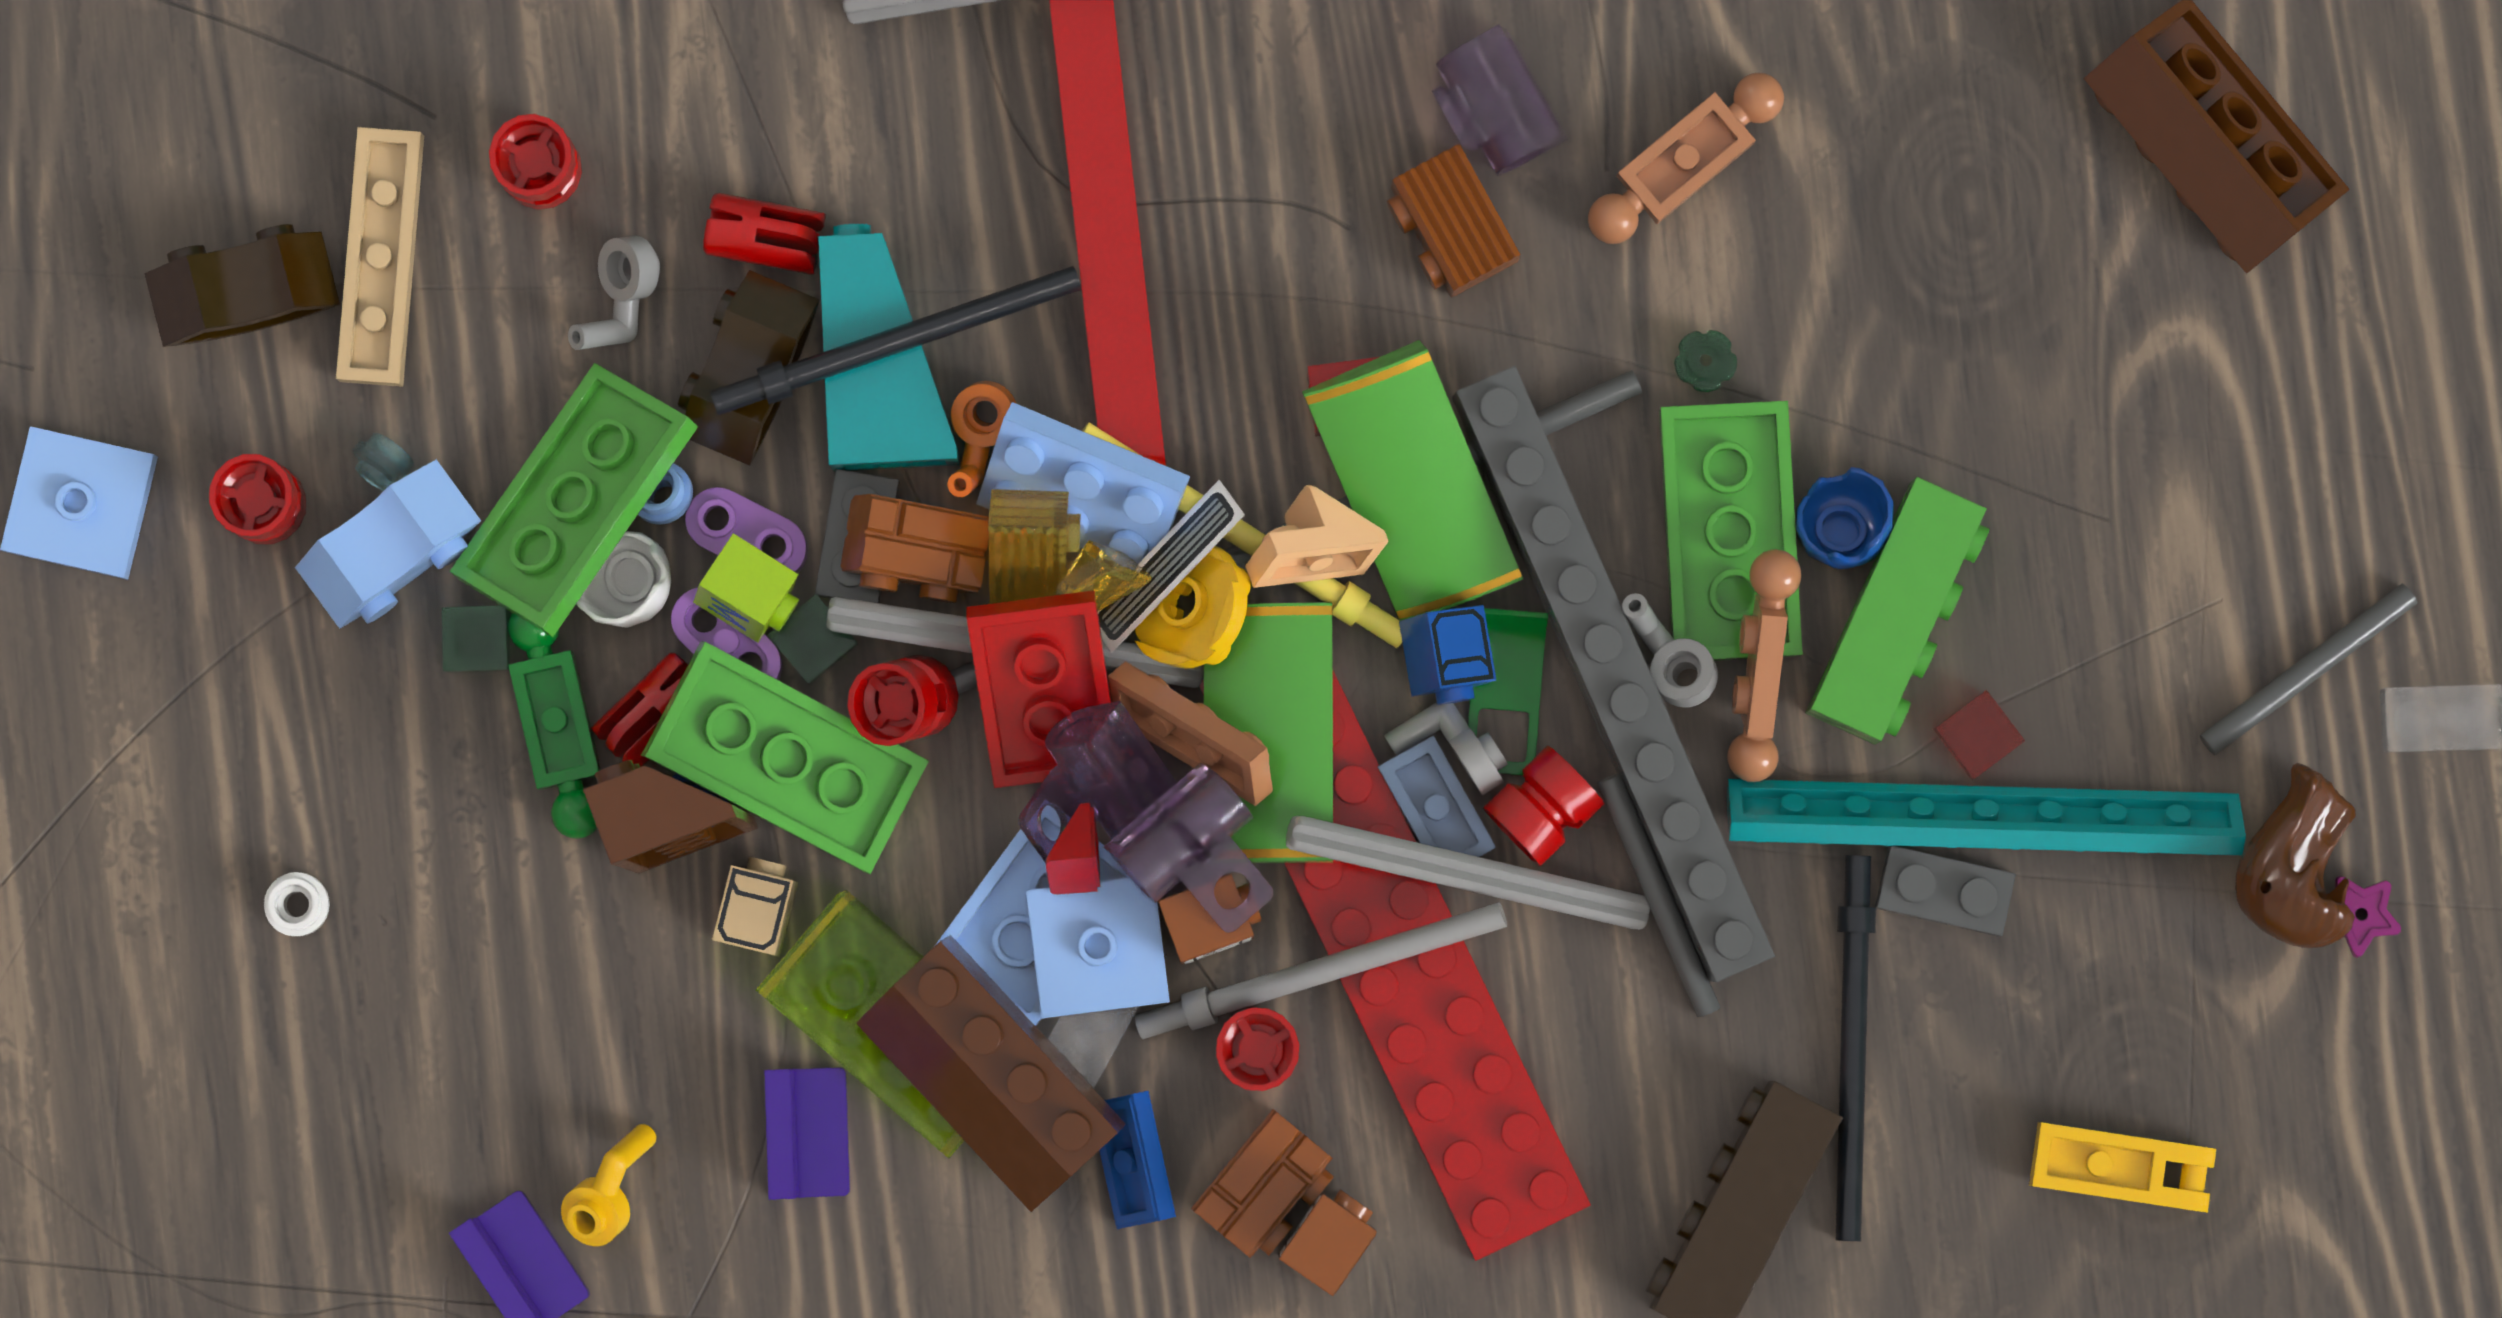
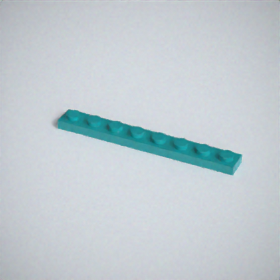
M1728 779L1726 796L1729 841L2242 856L2246 840L2239 793L1788 780L1747 782L1742 779Z

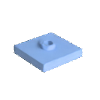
M30 426L0 550L128 580L158 456Z
M1154 874L1100 881L1101 887H1098V892L1056 895L1050 892L1049 887L1026 890L1042 1019L1170 1003Z

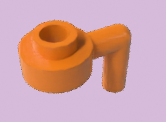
M992 381L973 383L961 391L952 404L951 422L957 435L965 441L960 469L953 473L947 482L949 492L956 497L967 496L983 482L990 447L996 443L1003 418L1011 403H1016L1011 392L999 383ZM988 401L996 407L997 419L995 422L985 423L979 419L976 412L979 402Z

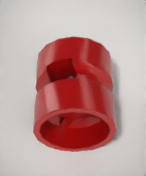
M537 114L518 115L505 122L493 136L489 149L490 167L501 186L521 205L537 210L554 208L567 201L578 188L582 175L581 157L563 128L550 118Z
M242 454L229 459L216 471L210 484L209 504L215 518L228 531L255 544H275L288 539L300 527L306 514V494L298 478L278 462L260 454Z
M917 654L872 665L856 676L849 689L847 707L851 722L861 736L873 744L893 746L937 734L949 725L957 711L959 693L955 678L944 664L933 657Z
M1548 745L1522 769L1525 782L1521 786L1508 783L1483 807L1486 814L1503 833L1539 867L1566 842L1563 830L1565 827L1579 829L1605 804L1588 782L1560 754Z
M1252 1007L1237 1012L1224 1023L1217 1037L1216 1057L1221 1071L1233 1084L1245 1090L1265 1091L1279 1086L1291 1076L1299 1059L1300 1044L1294 1027L1283 1015L1268 1008Z

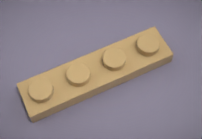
M357 127L336 380L339 382L403 387L424 135L421 132Z

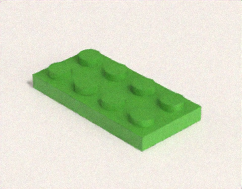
M594 363L449 572L469 587L551 637H554L698 426L688 416Z
M1788 401L1660 407L1659 419L1671 635L1674 640L1692 639L1701 643L1710 652L1714 661L1748 659V654L1740 653L1739 637L1743 615H1753L1755 594H1757L1750 582L1751 565L1757 556L1772 549L1786 551L1797 560ZM1798 587L1794 594L1785 599L1788 621L1783 657H1800L1803 655Z
M701 641L641 756L867 874H871L929 760L899 744L893 746L873 744L859 734L850 718L705 641Z

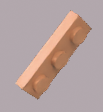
M1126 661L1108 675L1116 721L1254 806H1257L1273 792L1269 753L1267 747L1257 736L1250 732L1239 731L1218 718L1208 706L1190 701L1172 690L1159 676L1154 674L1148 675Z

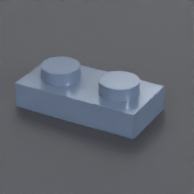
M1434 736L1378 766L1381 775L1419 843L1481 857L1496 848Z

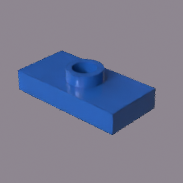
M1149 1090L1104 1100L1126 1123L1099 1150L1116 1228L1121 1229L1176 1217Z

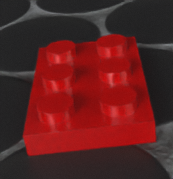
M1095 590L966 607V619L994 788L1121 772L1120 754Z

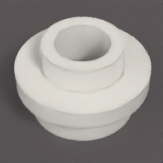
M299 872L288 873L277 878L268 888L264 899V910L269 923L277 931L296 937L309 935L320 928L327 918L330 906L329 896L323 884L315 877ZM297 892L303 893L309 901L308 910L300 917L292 916L287 909L288 899Z

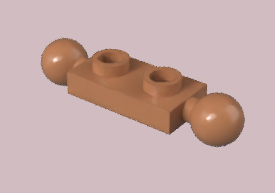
M1765 73L1749 74L1737 84L1733 95L1734 103L1729 107L1714 92L1617 173L1616 177L1628 191L1623 195L1616 193L1603 195L1592 204L1588 213V224L1592 234L1598 240L1607 244L1622 243L1635 233L1639 221L1638 214L1643 210L1648 213L1656 224H1659L1754 145L1755 138L1744 126L1749 122L1757 124L1769 122L1780 113L1784 103V92L1780 83L1774 77Z
M1779 549L1765 551L1753 561L1749 576L1751 585L1757 593L1755 594L1753 615H1743L1740 626L1739 649L1740 653L1748 654L1746 675H1736L1734 679L1733 714H1741L1744 728L1743 733L1731 742L1727 753V760L1731 771L1738 778L1747 782H1759L1768 778L1776 769L1779 758L1778 749L1772 739L1788 621L1785 599L1795 593L1801 582L1799 563L1790 553Z

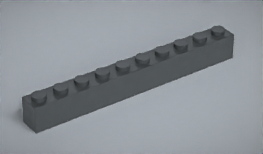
M1516 366L1456 391L1452 396V400L1546 613H1549L1548 618L1616 773H1621L1709 981L1717 983L1775 957Z

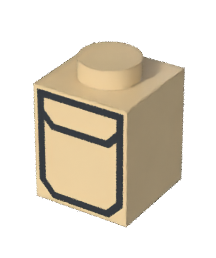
M749 857L746 869L731 865L712 940L780 957L798 887V882L784 878L787 866Z

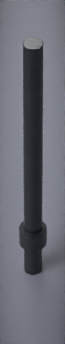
M1070 266L784 366L781 360L756 368L758 375L709 392L717 415L767 399L770 405L793 397L791 390L1080 291L1082 290L1074 266Z
M1846 855L1844 906H1838L1837 932H1844L1839 1084V1116L1843 1117L1838 1126L1836 1241H1861L1869 933H1876V907H1870L1871 856Z

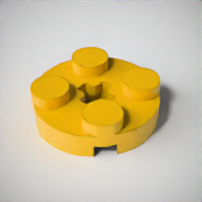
M1215 545L1135 628V633L1140 642L1134 641L1140 650L1155 661L1177 668L1188 669L1203 664L1216 665L1227 658L1231 645L1237 638L1244 623L1247 610V596L1251 589V581L1247 571L1237 566L1229 553ZM1193 589L1196 598L1194 608L1187 617L1183 618L1184 611L1176 607L1177 600L1180 595L1189 596Z

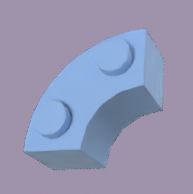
M436 459L389 485L362 511L337 529L320 538L297 564L295 569L339 629L360 616L368 624L390 611L398 603L393 594L413 581L433 564L437 569H442L458 559L465 548L468 547L464 538L481 522V519Z

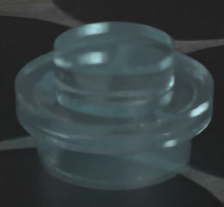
M374 433L367 442L359 441L353 448V453L359 460L355 467L356 471L367 482L382 491L392 483L407 476V473L414 466L412 458L399 445L379 433Z

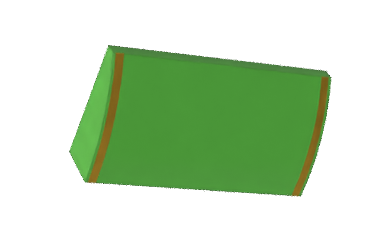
M1420 340L1302 391L1351 509L1383 529L1389 542L1374 560V563L1400 621L1426 612L1445 610L1523 580L1429 351Z
M1332 603L1247 604L1244 623L1237 638L1231 645L1227 658L1216 665L1204 664V705L1208 706L1218 718L1239 731L1254 734L1267 747L1273 792L1257 806H1254L1204 775V863H1333V859L1290 850L1286 846L1288 826L1294 816H1306L1333 823Z

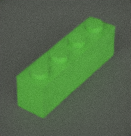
M1916 477L1909 483L1893 518L1892 532L1883 550L1873 562L1808 705L1806 714L1873 745L1881 742L1885 733L1894 737L1897 735L1911 705L1910 701L1901 698L1910 677L1914 675L1922 679L1937 648L1936 643L1928 640L1938 617L1946 621L1949 620L1962 593L1963 586L1955 583L1954 580L1963 560L1974 563L1988 536L1990 528L1980 524L1987 508L1919 477Z

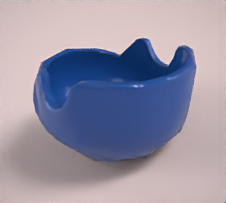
M1851 467L1846 473L1835 477H1820L1814 482L1807 495L1803 497L1797 507V536L1808 556L1835 569H1850L1871 562L1879 555L1892 532L1893 500L1883 481L1861 468Z

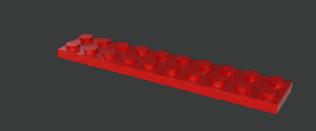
M1333 671V823L1416 842L1397 801L1378 769L1379 764ZM1202 680L1199 688L1204 696V680ZM1333 860V863H1284L1328 955L1452 917L1436 883ZM1464 940L1340 978L1342 986L1475 1261L1591 1206Z

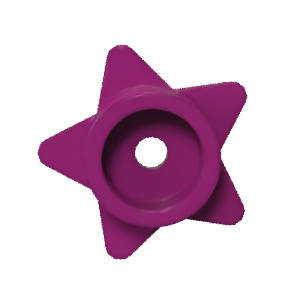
M2338 876L2335 879V888L2346 877ZM2348 879L2349 886L2345 904L2354 914L2355 919L2351 930L2344 937L2353 957H2361L2374 937L2399 935L2401 932L2400 924L2387 910L2392 886L2387 880L2362 888ZM2363 908L2366 911L2367 916L2364 920L2356 918L2355 912L2357 909Z

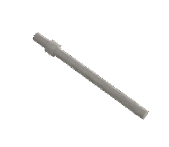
M1498 902L1211 992L1205 986L1181 994V1001L1135 1015L1136 1027L1142 1039L1188 1025L1194 1031L1218 1023V1016L1505 928L1507 927L1506 916L1501 903Z

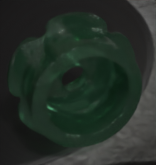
M1709 330L1706 334H1702L1700 331H1693L1687 334L1678 345L1680 354L1674 360L1675 371L1680 380L1693 385V388L1700 392H1712L1719 389L1721 382L1724 380L1729 381L1737 369V356L1730 350L1732 346L1731 341L1723 333L1715 330ZM1707 354L1711 357L1712 363L1709 366H1703L1700 363L1702 355Z

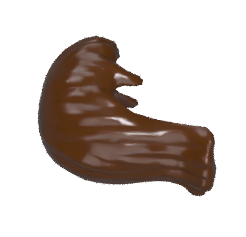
M2296 763L2292 766L2291 787L2287 796L2254 835L2244 850L2237 867L2235 890L2241 910L2260 930L2292 946L2320 948L2341 940L2349 933L2355 919L2354 914L2345 904L2349 886L2348 879L2344 878L2333 891L2326 893L2323 876L2333 849L2349 824L2356 817L2353 805L2339 794L2330 781L2325 779L2321 773L2314 771L2306 765Z

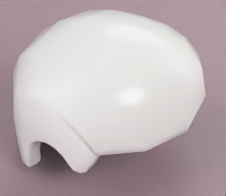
M626 531L576 605L591 619L601 624L628 628L651 620L663 608L671 587L670 565L664 549L653 539L641 532Z

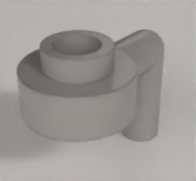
M627 236L613 238L603 245L598 258V273L604 290L614 299L613 319L572 325L568 331V340L573 349L581 350L622 344L635 339L638 332L639 299L647 298L653 293L660 274L658 256L651 244L643 237Z
M1637 593L1628 595L1622 603V610L1636 633L1654 655L1650 673L1661 697L1671 705L1685 708L1699 705L1707 700L1714 692L1718 682V668L1707 648L1692 639L1674 640L1659 621L1643 595ZM1694 669L1698 672L1696 680L1691 685L1680 686L1677 684V677L1683 670Z
M1436 702L1384 735L1395 755L1398 756L1441 730L1482 796L1504 782L1498 770L1508 765L1496 743L1488 732L1477 738L1454 703L1437 705Z

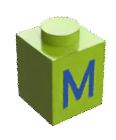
M733 533L700 582L693 603L759 643L769 626L780 632L797 606L800 599L793 596L791 592L799 574Z

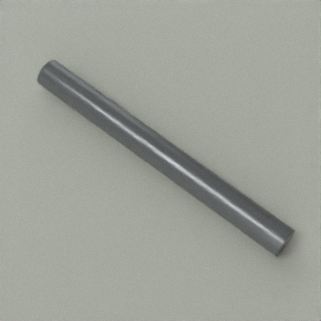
M2400 584L2200 735L2203 744L2214 756L2418 604L2414 594L2406 585Z
M1621 773L1604 778L1597 782V785L1696 1016L1703 1017L1721 1008Z

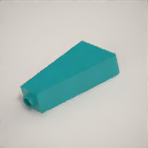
M843 224L833 227L832 236H818L824 352L913 321L882 233L871 234V225ZM922 345L825 378L829 466L833 472H836V469L856 471L960 465L959 450Z

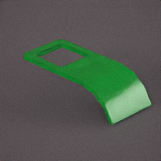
M1484 608L1496 681L1473 687L1475 699L1470 700L1468 726L1477 737L1478 715L1481 709L1528 713L1529 725L1526 760L1524 762L1507 761L1508 765L1498 770L1499 774L1523 776L1522 769L1536 757L1544 648L1549 613Z

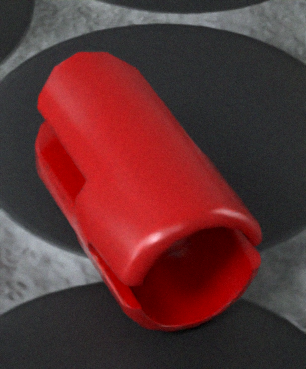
M715 193L709 207L711 215L710 219L706 221L703 239V251L706 255L803 274H815L817 261L812 255L817 254L819 251L818 236L820 234L817 232L821 231L824 227L825 213L724 193Z
M671 652L667 654L591 727V731L598 739L606 740L607 748L615 757H623L622 762L632 760L633 764L639 763L640 767H643L649 761V759L641 756L688 666L676 653Z

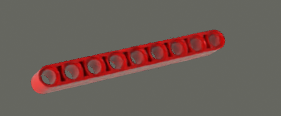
M1049 0L1097 427L1143 457L1166 466L1114 0Z

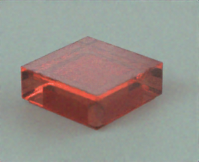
M1987 690L1933 729L1971 780L1978 777L2025 742Z

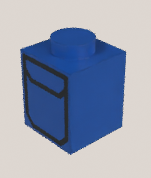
M1484 605L1426 612L1399 621L1411 697L1435 694L1437 705L1475 699L1473 687L1496 681Z

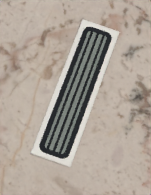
M1220 480L1211 487L1097 606L1102 640L1111 653L1245 515Z

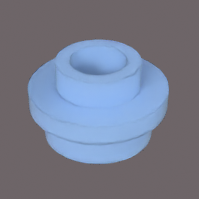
M673 463L638 513L639 517L646 522L658 525L668 524L679 519L688 510L693 498V485L686 472ZM672 487V494L667 500L662 503H654V495L660 488Z

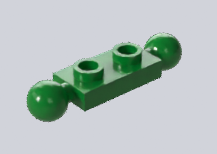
M512 613L508 622L509 636L519 649L526 651L528 660L509 664L508 667L536 788L544 790L558 787L559 795L551 808V818L555 828L568 838H585L597 830V826L583 791L584 785L582 780L594 778L595 773L600 771L601 768L574 652L568 650L553 654L551 646L558 637L559 629L554 637H551Z

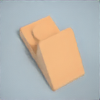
M1306 485L1285 513L1286 525L1278 527L1264 536L1262 543L1245 565L1253 588L1364 575L1389 541L1383 529L1317 487Z

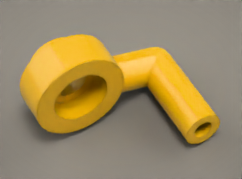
M646 1124L637 1125L604 1155L596 1177L584 1179L564 1197L561 1205L563 1223L569 1233L581 1243L589 1246L606 1245L627 1226L630 1219V1206L625 1194L619 1187L626 1169L655 1144L656 1134L650 1126Z

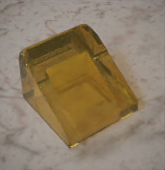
M1089 540L1054 593L1061 595L1095 590L1097 609L1100 611L1145 586L1153 577L1128 555Z

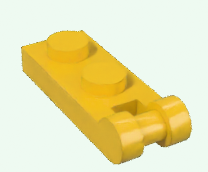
M2038 1122L2029 1186L2208 1213L2210 1194L2204 1193L2207 1168H2214L2217 1149ZM2166 1161L2182 1163L2179 1189L2163 1186Z

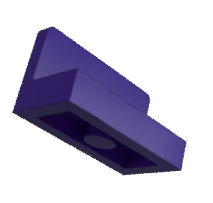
M843 1068L764 1070L768 1200L848 1195L850 1192L846 1070Z
M523 1191L512 1193L480 1216L470 1218L449 1232V1235L504 1318H559L590 1295L589 1289Z

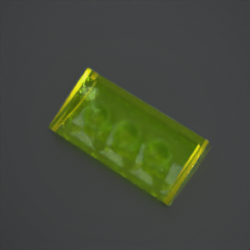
M844 890L833 898L757 987L756 991L949 1159L965 1142L963 1138L856 1024L923 956L848 890Z

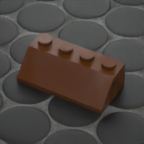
M2181 0L2132 35L2083 78L2095 92L2096 99L2102 108L2118 119L2135 140L2142 156L2158 167L2176 189L2177 196L2182 204L2198 215L2217 238V243L2222 252L2230 259L2236 261L2246 274L2350 190L2192 0Z
M632 760L620 762L596 772L595 777L598 784L583 789L610 863L638 874L758 829L754 816L650 767H640L639 763L633 764Z
M951 935L936 944L856 1022L862 1031L1030 1212L1067 1181L1126 1124Z

